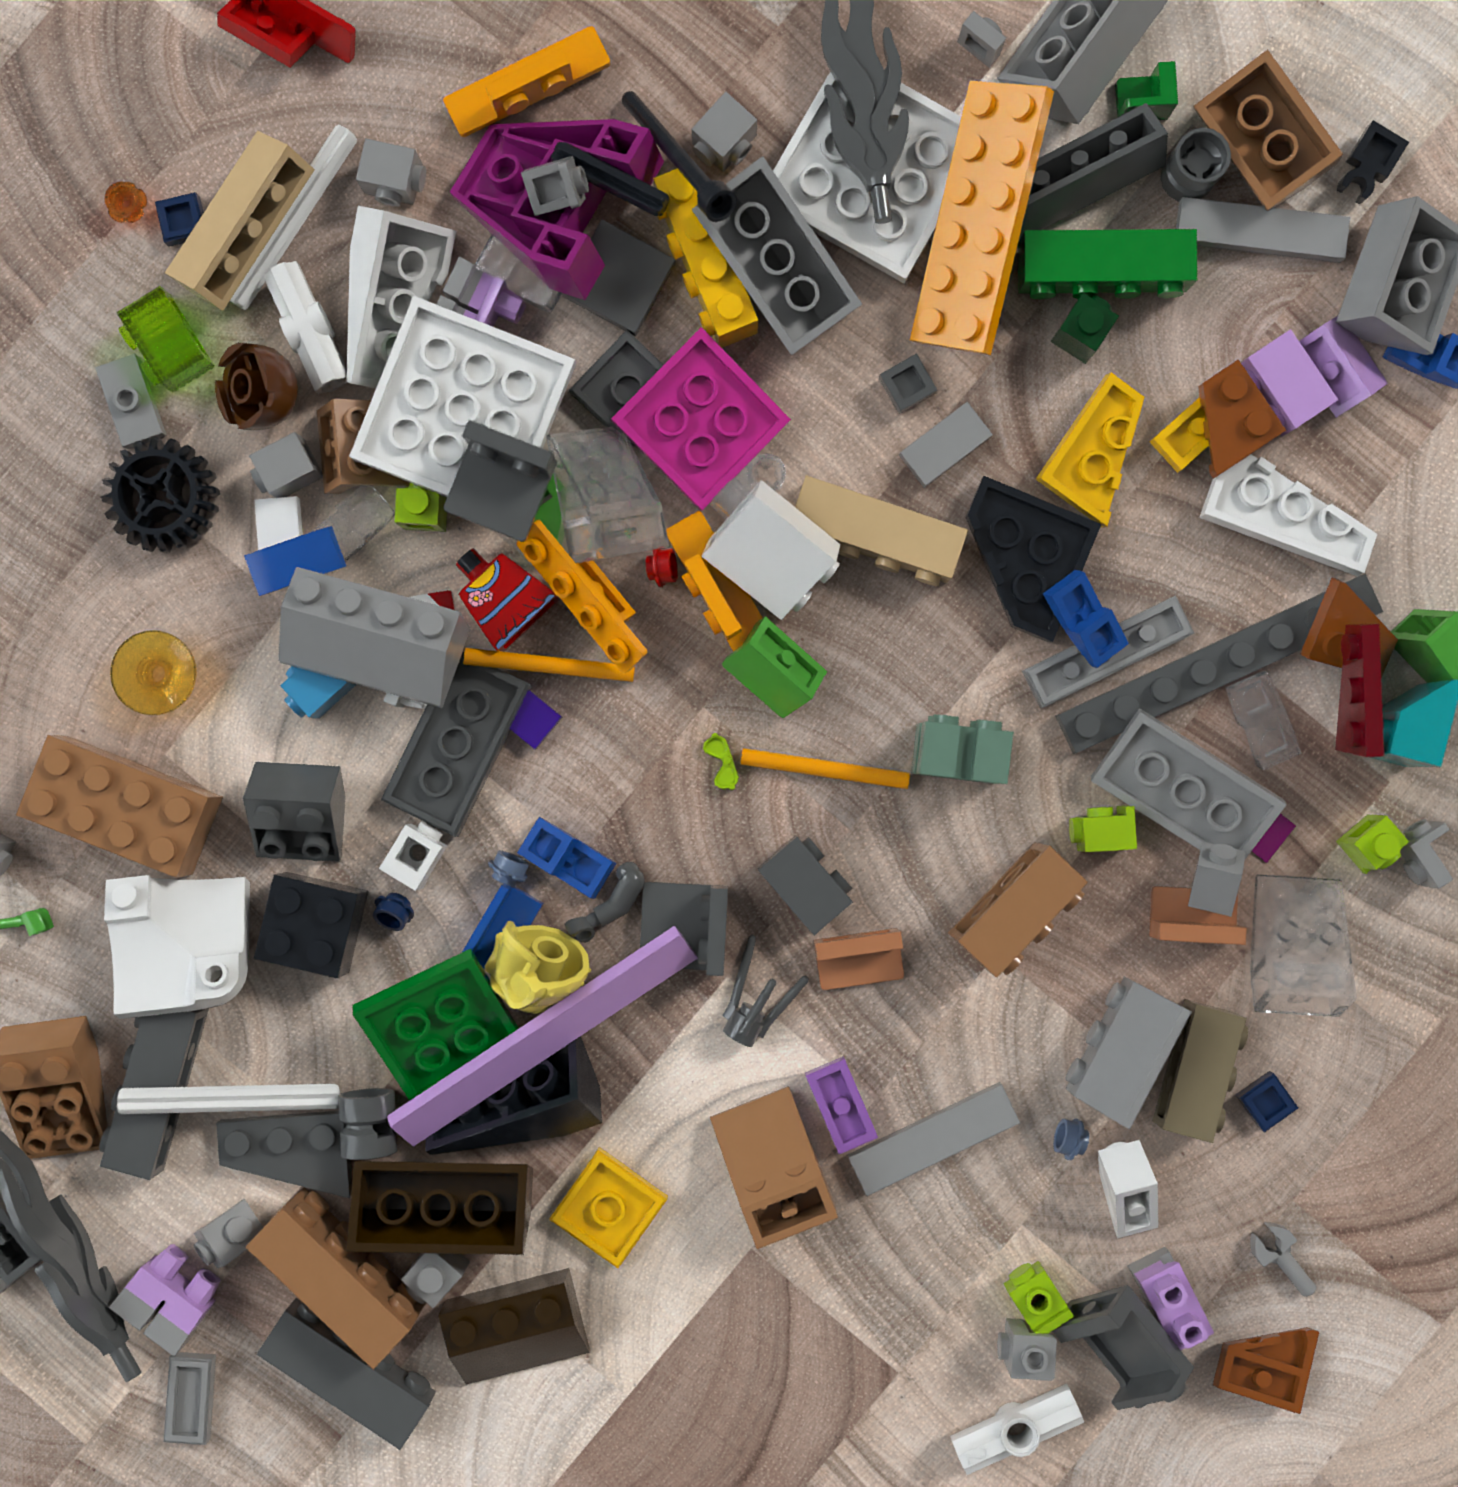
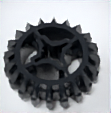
M151 437L149 447L141 441L135 442L134 455L125 449L120 450L121 458L124 460L123 464L109 463V468L116 472L114 479H102L104 485L112 488L111 493H106L100 497L102 502L113 505L104 514L109 520H117L113 527L114 531L120 535L127 534L126 541L129 544L137 546L141 543L142 549L153 552L158 547L159 551L170 553L173 544L181 550L186 549V536L195 541L202 540L201 533L197 528L200 525L206 528L213 527L212 522L206 519L205 516L207 512L217 513L219 511V507L209 501L210 498H215L221 494L218 488L208 486L217 477L213 471L205 470L208 465L207 459L203 456L195 457L194 448L189 445L181 448L180 442L171 438L164 445L161 439ZM169 463L166 469L161 468L151 478L141 476L148 469L156 465ZM185 475L190 484L189 503L182 496V489L186 483L183 479ZM148 487L166 492V497L172 500L174 505L157 499V494L149 490ZM134 488L138 491L140 498L139 504L135 509L138 512L137 515L133 507ZM170 513L181 515L179 519L168 526L153 528L156 521L161 523L162 519Z

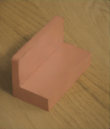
M1152 887L1150 937L1163 941L1246 945L1247 928L1237 925L1238 893L1232 916L1230 917L1188 907L1191 888Z
M898 928L814 939L820 987L823 990L899 980L904 977L901 956L903 943L901 931Z

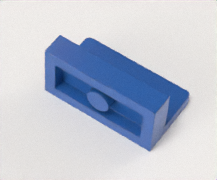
M501 885L462 952L471 948L482 968L485 969V965L494 950L495 937L499 932H502L506 923L513 921L516 927L532 925L544 903L515 886Z

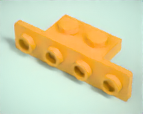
M589 26L445 96L443 102L459 135L466 137L509 115L517 114L528 106L548 96L556 95L565 88L608 68L611 64L610 58L595 28Z
M697 511L667 528L665 534L687 573L681 576L693 598L701 595L709 609L702 613L714 635L722 632L734 652L743 645L754 625L763 617L747 592L701 557L708 540L714 532L703 513Z
M540 520L533 522L527 540L525 542H516L518 548L550 585L552 591L559 596L578 619L580 625L587 630L601 647L607 658L615 664L622 674H626L647 654V649L625 624L636 613L635 610L584 548L569 556Z

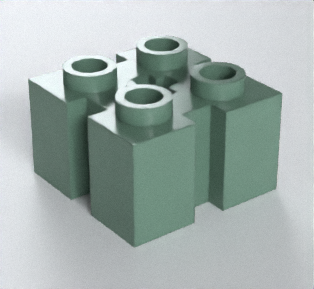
M933 714V716H928V721L916 725L911 774L991 784H1008L1014 732L1002 731V722L976 720L970 721V727L958 725L959 717Z

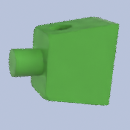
M1414 609L1391 631L1398 639L1394 649L1426 683L1458 680V612Z

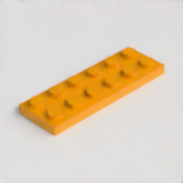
M969 81L911 331V341L991 355L1054 91L1048 86Z

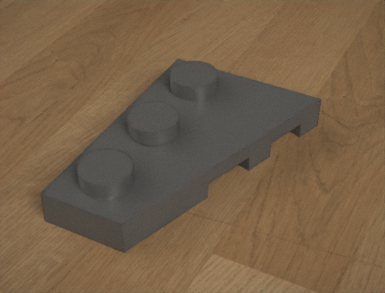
M339 1111L221 1119L216 1123L220 1166L346 1198L351 1197V1159L341 1157L340 1131L346 1127V1124L339 1120Z

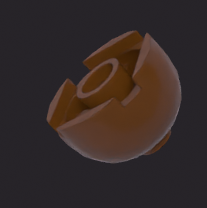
M238 342L228 347L218 367H225L223 381H215L217 404L224 420L229 424H237L239 426L237 429L242 430L270 429L285 421L291 414L298 395L297 379L290 362L274 348L264 345Z

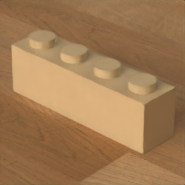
M257 130L165 271V274L195 296L223 311L315 169L289 145Z
M807 475L795 505L796 509L841 544L838 554L852 559H858L860 554L876 559L874 564L876 567L898 573L900 568L915 572L916 580L932 586H939L940 581L948 583L952 579L968 533V529Z

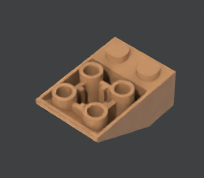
M87 1016L4 1026L0 1030V1097L20 1149L30 1159L99 1150L101 1138L108 1124L99 1052Z
M789 1086L710 1116L741 1210L757 1249L838 1218L834 1200Z

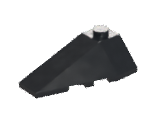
M581 1036L427 1137L425 1151L429 1155L562 1137L602 1124L600 1085Z

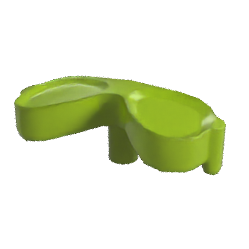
M713 733L712 737L704 742L702 748L706 754L721 759L723 762L722 767L714 778V784L720 789L734 790L739 776L729 745L723 736Z

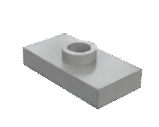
M132 354L95 367L122 447L130 449L134 447L135 442L148 443L151 437L162 438L167 436L145 370L138 355Z

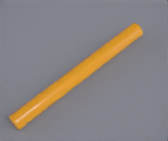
M465 648L463 665L633 682L635 671L634 666L626 674H622L614 663L473 648Z
M747 748L742 750L740 764L908 789L910 780L909 772Z

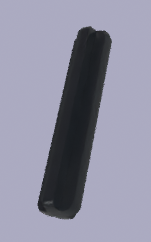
M558 142L551 156L552 162L573 156L576 167H583L589 183L654 216H662L666 211L670 199L667 193L567 142Z

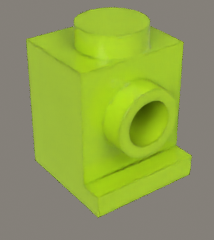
M409 483V487L396 488L394 522L404 530L446 532L447 512L444 510V504L447 497L413 483Z
M1116 806L1117 814H1113V807L1087 808V816L1069 819L1071 843H1077V851L1081 852L1137 849L1134 806Z
M1367 814L1336 841L1363 874H1367L1372 869L1377 870L1379 868L1383 870L1394 864L1401 856L1400 850L1409 843L1407 838L1387 815Z
M1039 1261L1032 1265L1026 1263L1017 1267L1010 1273L1009 1280L1003 1283L1033 1333L1048 1334L1074 1317ZM1042 1294L1045 1296L1035 1304H1031V1300L1035 1295Z

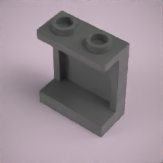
M1129 1285L1071 1300L1067 1306L1074 1317L1052 1332L1061 1343L1084 1338L1120 1384V1389L1111 1402L1117 1410L1131 1407L1142 1408L1147 1404L1161 1401L1172 1402L1184 1393L1186 1389L1185 1382L1194 1366Z

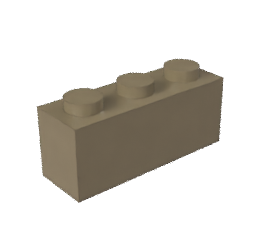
M1185 999L1183 1007L1191 1011V1014L1171 1050L1152 1121L1163 1130L1213 1143L1215 1134L1220 1133L1224 1126L1226 1112L1223 1104L1226 1093L1233 1089L1236 1082L1237 1069L1234 1067L1238 1050L1241 1051L1247 1041L1248 1027L1245 1025L1247 1018L1232 1011Z

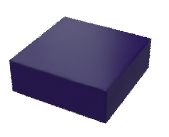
M528 690L510 730L537 750L563 717L532 691Z

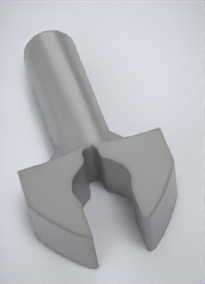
M1264 1222L1266 1227L1276 1237L1275 1246L1277 1250L1274 1251L1272 1248L1265 1247L1262 1241L1252 1232L1250 1237L1251 1253L1263 1267L1269 1263L1278 1264L1302 1296L1308 1297L1316 1291V1285L1291 1255V1246L1297 1239L1286 1227L1276 1223Z

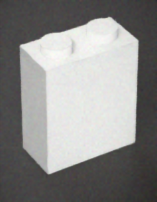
M760 480L710 537L701 557L782 620L791 609L798 612L807 603L812 595L810 589L819 580L825 583L832 577L840 564L837 561L841 544L765 482Z

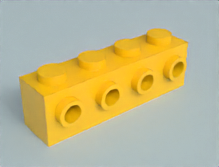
M678 169L653 178L654 187L667 193L670 198L666 211L662 216H657L659 221L665 219L671 232L666 235L669 248L674 259L681 258L687 272L682 274V278L690 298L698 297L703 312L698 313L703 329L710 336H714L716 343L721 348L757 334L758 318L744 285L691 210L697 206V191Z

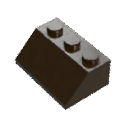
M569 1268L447 1299L438 1314L448 1357L466 1385L590 1353Z

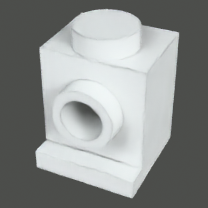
M423 821L420 822L418 827L414 824H406L379 869L415 891L424 888L428 877L448 846L440 841L443 833ZM417 844L422 845L426 850L425 858L421 861L416 860L412 855V850Z

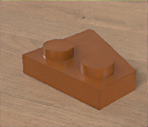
M1239 359L1198 386L1200 404L1205 412V420L1203 422L1205 440H1209L1212 463L1209 465V473L1213 479L1286 431Z
M1332 577L1300 654L1307 659L1342 668L1341 639L1345 634L1346 624H1379L1382 678L1398 639L1345 582Z
M1305 1327L1223 1342L1213 1386L1300 1414L1319 1331Z

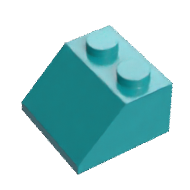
M1458 680L1418 684L1382 705L1384 756L1369 758L1404 767H1441L1458 703Z

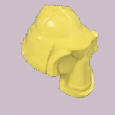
M508 921L502 932L496 935L494 950L485 965V971L491 974L490 985L501 999L512 1009L533 1014L544 1012L554 1003L563 1000L575 992L580 986L584 985L588 973L591 972L588 954L579 941L560 929L543 925L516 927L513 921Z

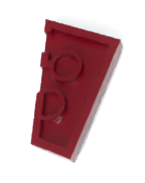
M1366 623L1346 624L1345 634L1341 639L1343 662L1335 750L1366 758L1383 757L1379 624Z

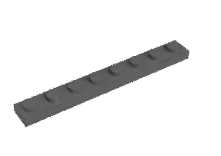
M1366 574L1345 582L1375 615L1383 612ZM1325 592L1055 715L1072 753L1076 754L1122 733L1139 708L1153 717L1159 716L1302 650Z

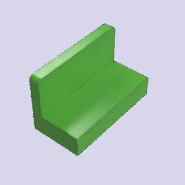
M766 616L754 625L743 645L728 655L722 663V666L781 718H785L812 700L827 673L819 663Z

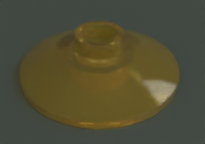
M156 630L143 631L125 640L114 654L110 668L111 683L117 697L131 710L145 715H162L179 708L191 695L197 676L196 663L187 645L172 634ZM161 666L165 671V676L161 681L157 682L153 678V671L156 667Z

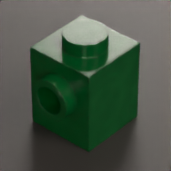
M1082 293L1050 342L1086 364L1097 352L1119 315L1114 313L1112 306L1101 297L1095 295L1089 297Z

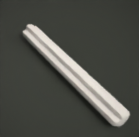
M341 125L335 126L310 164L315 169L313 174L232 296L230 302L244 310L248 309L265 283L263 275L271 267L277 265L357 143V138L350 130Z
M337 1084L122 1088L119 1090L117 1097V1110L120 1114L336 1109L338 1108L340 1089Z

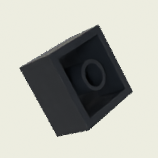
M291 872L274 874L254 959L337 979L348 974L369 891Z

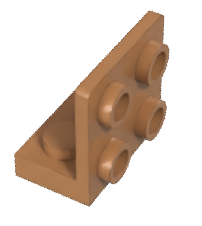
M332 399L316 411L324 494H341L354 486H409L410 482L354 461L349 457L371 400Z

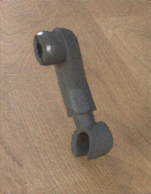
M625 862L617 868L616 876L619 882L609 900L593 908L594 912L586 917L568 920L564 925L569 935L575 936L576 940L580 942H589L595 935V927L599 925L604 927L630 911L645 883L644 874L640 872L637 864Z

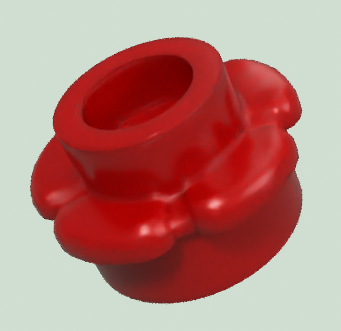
M655 546L653 555L646 556V573L650 581L655 580L657 586L662 588L666 583L677 581L678 564L676 554L672 548L661 549L660 546Z

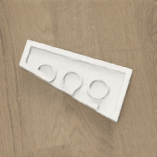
M1250 454L1212 480L1199 518L1357 577L1365 573L1377 533L1335 505L1325 504L1310 494L1311 489L1299 481L1292 482L1274 470L1276 466L1263 457L1258 459Z

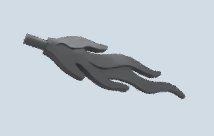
M825 0L821 26V45L824 59L833 77L847 97L855 118V123L852 127L845 117L840 97L831 85H825L824 96L829 107L832 139L843 160L860 178L866 191L871 192L875 223L885 224L892 221L888 189H890L892 173L904 150L909 126L907 109H901L894 127L888 132V123L900 92L902 79L900 56L889 27L884 28L882 37L883 51L887 62L885 69L876 54L872 36L874 0H849L850 17L846 32L839 23L838 0Z
M0 1130V1192L10 1219L20 1237L44 1262L35 1268L36 1274L44 1283L66 1322L78 1334L97 1347L103 1356L109 1353L125 1382H129L141 1374L142 1371L125 1343L129 1336L126 1332L124 1319L109 1309V1306L119 1295L110 1271L106 1266L98 1269L94 1248L89 1235L65 1198L59 1195L50 1201L48 1200L40 1176L31 1159Z

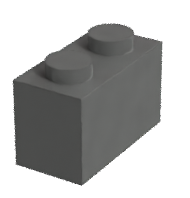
M795 835L757 869L809 931L816 935L853 903L847 895L853 888L837 870L829 874L819 861L825 856L809 837L801 842Z

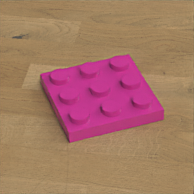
M702 327L611 418V421L700 511L791 420Z

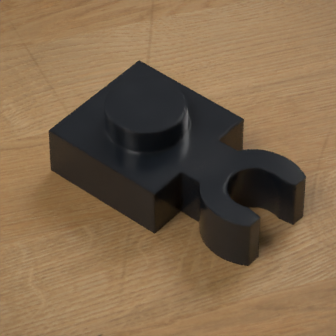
M1373 120L1366 127L1346 160V163L1356 169L1349 171L1339 181L1337 191L1342 193L1349 186L1350 182L1357 183L1361 188V193L1357 197L1356 203L1359 205L1363 203L1374 191V180L1383 183L1388 178L1409 141Z

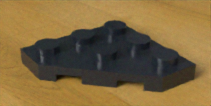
M983 476L965 516L1010 626L1051 643L1054 641L1060 623L1043 593L1074 570L1083 571L1102 524Z

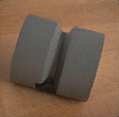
M1203 127L1193 129L1182 136L1166 159V166L1161 169L1160 179L1162 187L1169 197L1178 202L1182 197L1202 199L1212 190L1230 165L1231 150L1224 136L1214 129Z
M369 1088L348 1091L338 1095L339 1120L346 1124V1127L340 1131L341 1157L363 1160L395 1154L397 1152V1134L390 1127L387 1116L395 1111L394 1090L388 1088Z

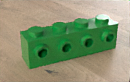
M1197 229L1025 230L1018 242V294H1030L1032 299H1050L1055 297L1056 293H1072L1073 298L1079 299L1082 293L1089 297L1091 295L1098 296V293H1115L1116 298L1130 299L1139 297L1141 293L1157 292L1159 298H1177L1183 296L1184 292H1187L1197 281Z

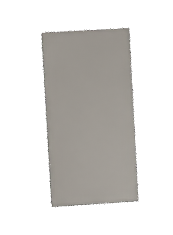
M966 402L901 451L899 456L925 488L985 443L993 434L970 404Z
M178 1352L175 1356L171 1355L169 1357L164 1442L206 1445L211 1439L216 1354Z

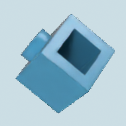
M293 666L286 672L288 679L280 685L288 694L284 699L285 702L298 716L304 717L307 715L309 718L316 719L321 718L356 686V684Z

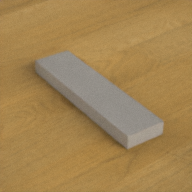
M1182 197L1178 205L1176 229H1197V246L1341 263L1346 259L1350 217L1272 208L1267 211L1264 206Z
M1173 596L1120 622L1119 625L1129 644L1098 668L1092 667L1074 645L1023 670L1022 673L1040 709L1194 634L1177 597Z
M998 1082L848 1154V1158L866 1196H869L1019 1124L1020 1121L1002 1084Z

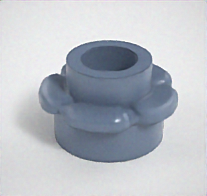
M500 850L497 852L494 861L490 860L488 862V866L494 870L492 877L508 886H515L517 881L524 882L528 877L525 873L529 863L512 853Z
M1075 1118L1073 1121L1062 1119L1054 1134V1151L1064 1154L1066 1160H1073L1078 1154L1083 1155L1089 1144V1131L1084 1129V1124L1079 1119Z

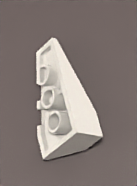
M358 205L350 245L347 344L348 383L377 388L413 296L429 301L436 286H442L449 271L457 231L391 212Z

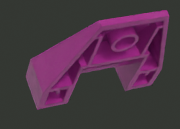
M615 119L489 125L450 190V194L550 289L586 300L605 264L589 235L583 232L607 191L588 182L589 192L584 193L586 200L581 206L576 208L568 206L535 216L521 172L552 162L551 156L558 142H567L621 171L652 185L653 178L657 176L664 164V160L650 130Z

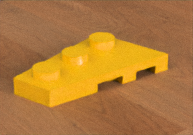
M1112 372L1104 376L1036 477L1038 482L1089 519L1102 524L1101 527H1108L1112 513L1109 511L1115 490L1119 489L1123 475L1120 473L1127 448L1131 447L1145 398Z

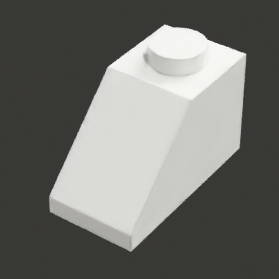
M1140 1140L1129 1143L1116 1142L1109 1145L1106 1149L1098 1150L1099 1174L1117 1238L1158 1228V1183Z

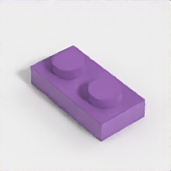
M844 1056L805 1072V1076L839 1154L878 1138Z

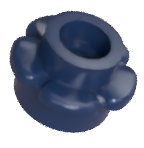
M389 893L386 898L385 896H378L374 901L377 907L373 912V918L379 925L388 930L401 931L414 917V910L411 907L410 901L399 893Z

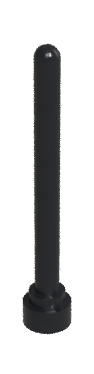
M632 91L625 92L622 96V104L641 127L650 130L658 147L697 191V205L699 209L712 222H720L727 219L733 213L737 204V198L731 189L722 181L710 180L637 94Z

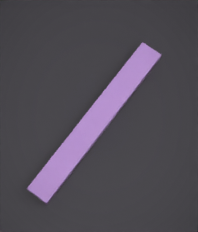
M675 926L671 927L389 1114L387 1119L390 1127L414 1147L698 959L695 951Z

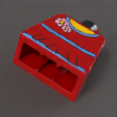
M472 548L456 563L457 568L470 580L458 595L491 645L498 652H505L560 600L550 588L503 553L488 563L475 548Z

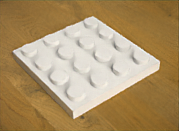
M830 72L773 172L815 234L905 284L935 231L961 116L901 83L899 96L888 123V132L894 127L901 109H907L909 114L908 134L904 150L891 176L890 189H888L892 221L885 224H876L871 192L866 191L860 178L843 160L832 139L829 107L824 96L825 85H831L840 97L845 117L852 127L855 123V118L847 97Z
M413 296L349 457L354 461L448 497L468 447L467 442L462 437L468 419L543 449L576 366V360Z

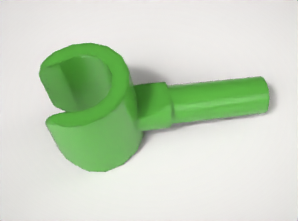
M45 908L28 911L16 917L0 919V930L25 925L29 937L54 927L49 912Z

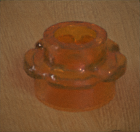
M116 182L106 190L105 204L109 209L108 214L113 220L119 223L125 221L134 223L143 217V208L147 206V196L142 189H137L134 183ZM130 200V205L124 207L123 202Z

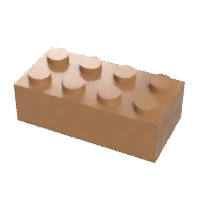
M47 735L16 815L178 878L193 875L223 796L75 738L63 735Z
M303 1187L246 1245V1248L366 1364L374 1369L409 1333L426 1303L421 1304L409 1295L406 1290V1284L390 1270L391 1265L380 1252H347L349 1223L346 1221L340 1222L328 1211L330 1207L321 1195L314 1191L309 1192Z

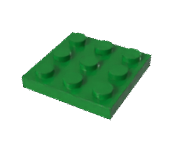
M471 948L352 1005L354 1018L409 1100H412L519 1029L500 996L492 989L490 979Z

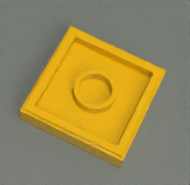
M599 1147L555 1208L549 1220L618 1269L665 1204L668 1195Z

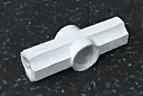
M297 261L288 263L282 262L271 267L263 277L272 294V299L281 314V318H279L280 326L295 354L299 355L315 392L321 394L343 387L347 383V369L333 341L335 337L334 330L321 304L315 301L300 265Z
M1064 1384L1022 1404L1016 1402L1006 1403L999 1408L996 1416L953 1434L950 1438L963 1469L969 1475L1011 1455L1018 1457L1028 1456L1036 1450L1040 1442L1084 1423V1420L1068 1385ZM1016 1423L1026 1424V1428L1021 1434L1015 1436L1008 1434V1430L1012 1425Z

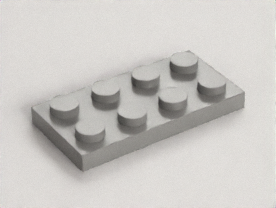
M1140 708L1091 775L1093 783L1128 805L1134 806V809L1197 849L1201 850L1202 841L1212 844H1227L1234 849L1246 851L1245 859L1287 805L1284 799Z

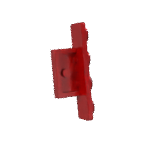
M230 0L217 12L218 27L289 68L313 44L346 63H350L355 57V27L309 0Z

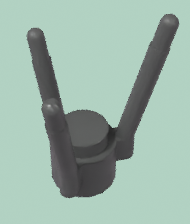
M755 935L748 937L731 999L722 1015L728 1020L723 1032L736 1042L747 1047H753L758 1037L764 1038L772 1023L809 981L807 976H802L765 1018L762 1009L776 986L774 979L768 981L754 1005L743 1002L739 1008L738 1005L756 943Z

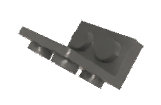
M468 419L462 434L468 447L444 504V510L449 514L520 542H525L557 465V460L550 451Z
M645 882L642 897L640 948L675 926L691 945L698 959L683 969L706 970V975L724 976L728 886Z

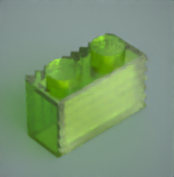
M158 286L116 312L124 324L118 328L121 336L132 350L139 348V351L146 360L140 364L141 368L153 385L161 384L171 392H174L180 387H184L186 383L192 382L193 379L198 378L201 374H205L207 370L214 368L215 365L172 295L161 286Z

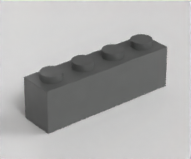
M1147 103L1038 158L1019 240L1025 230H1042L1166 166L1168 132Z
M209 1008L135 1017L134 1027L138 1028L134 1044L128 1047L123 1059V1069L127 1071L123 1085L116 1089L111 1102V1110L115 1111L112 1125L106 1128L100 1141L99 1150L104 1152L100 1167L151 1180L164 1171L180 1113L120 1114L117 1110L118 1093L122 1088L187 1087Z
M297 1298L284 1311L256 1354L399 1450H401L421 1420L436 1393L430 1387V1383L425 1377L416 1372L408 1373L395 1364V1360L390 1354L372 1369Z

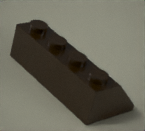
M354 1161L346 1251L524 1255L531 1215L533 1168L528 1164Z

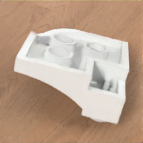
M149 875L106 880L104 921L108 925L112 952L114 981L113 1015L119 1019L207 1009L227 1003L240 992L246 982L249 964L250 882L246 877L179 880L151 878ZM222 974L221 979H220L219 981H217V982H214V981H216V980L220 977V975Z

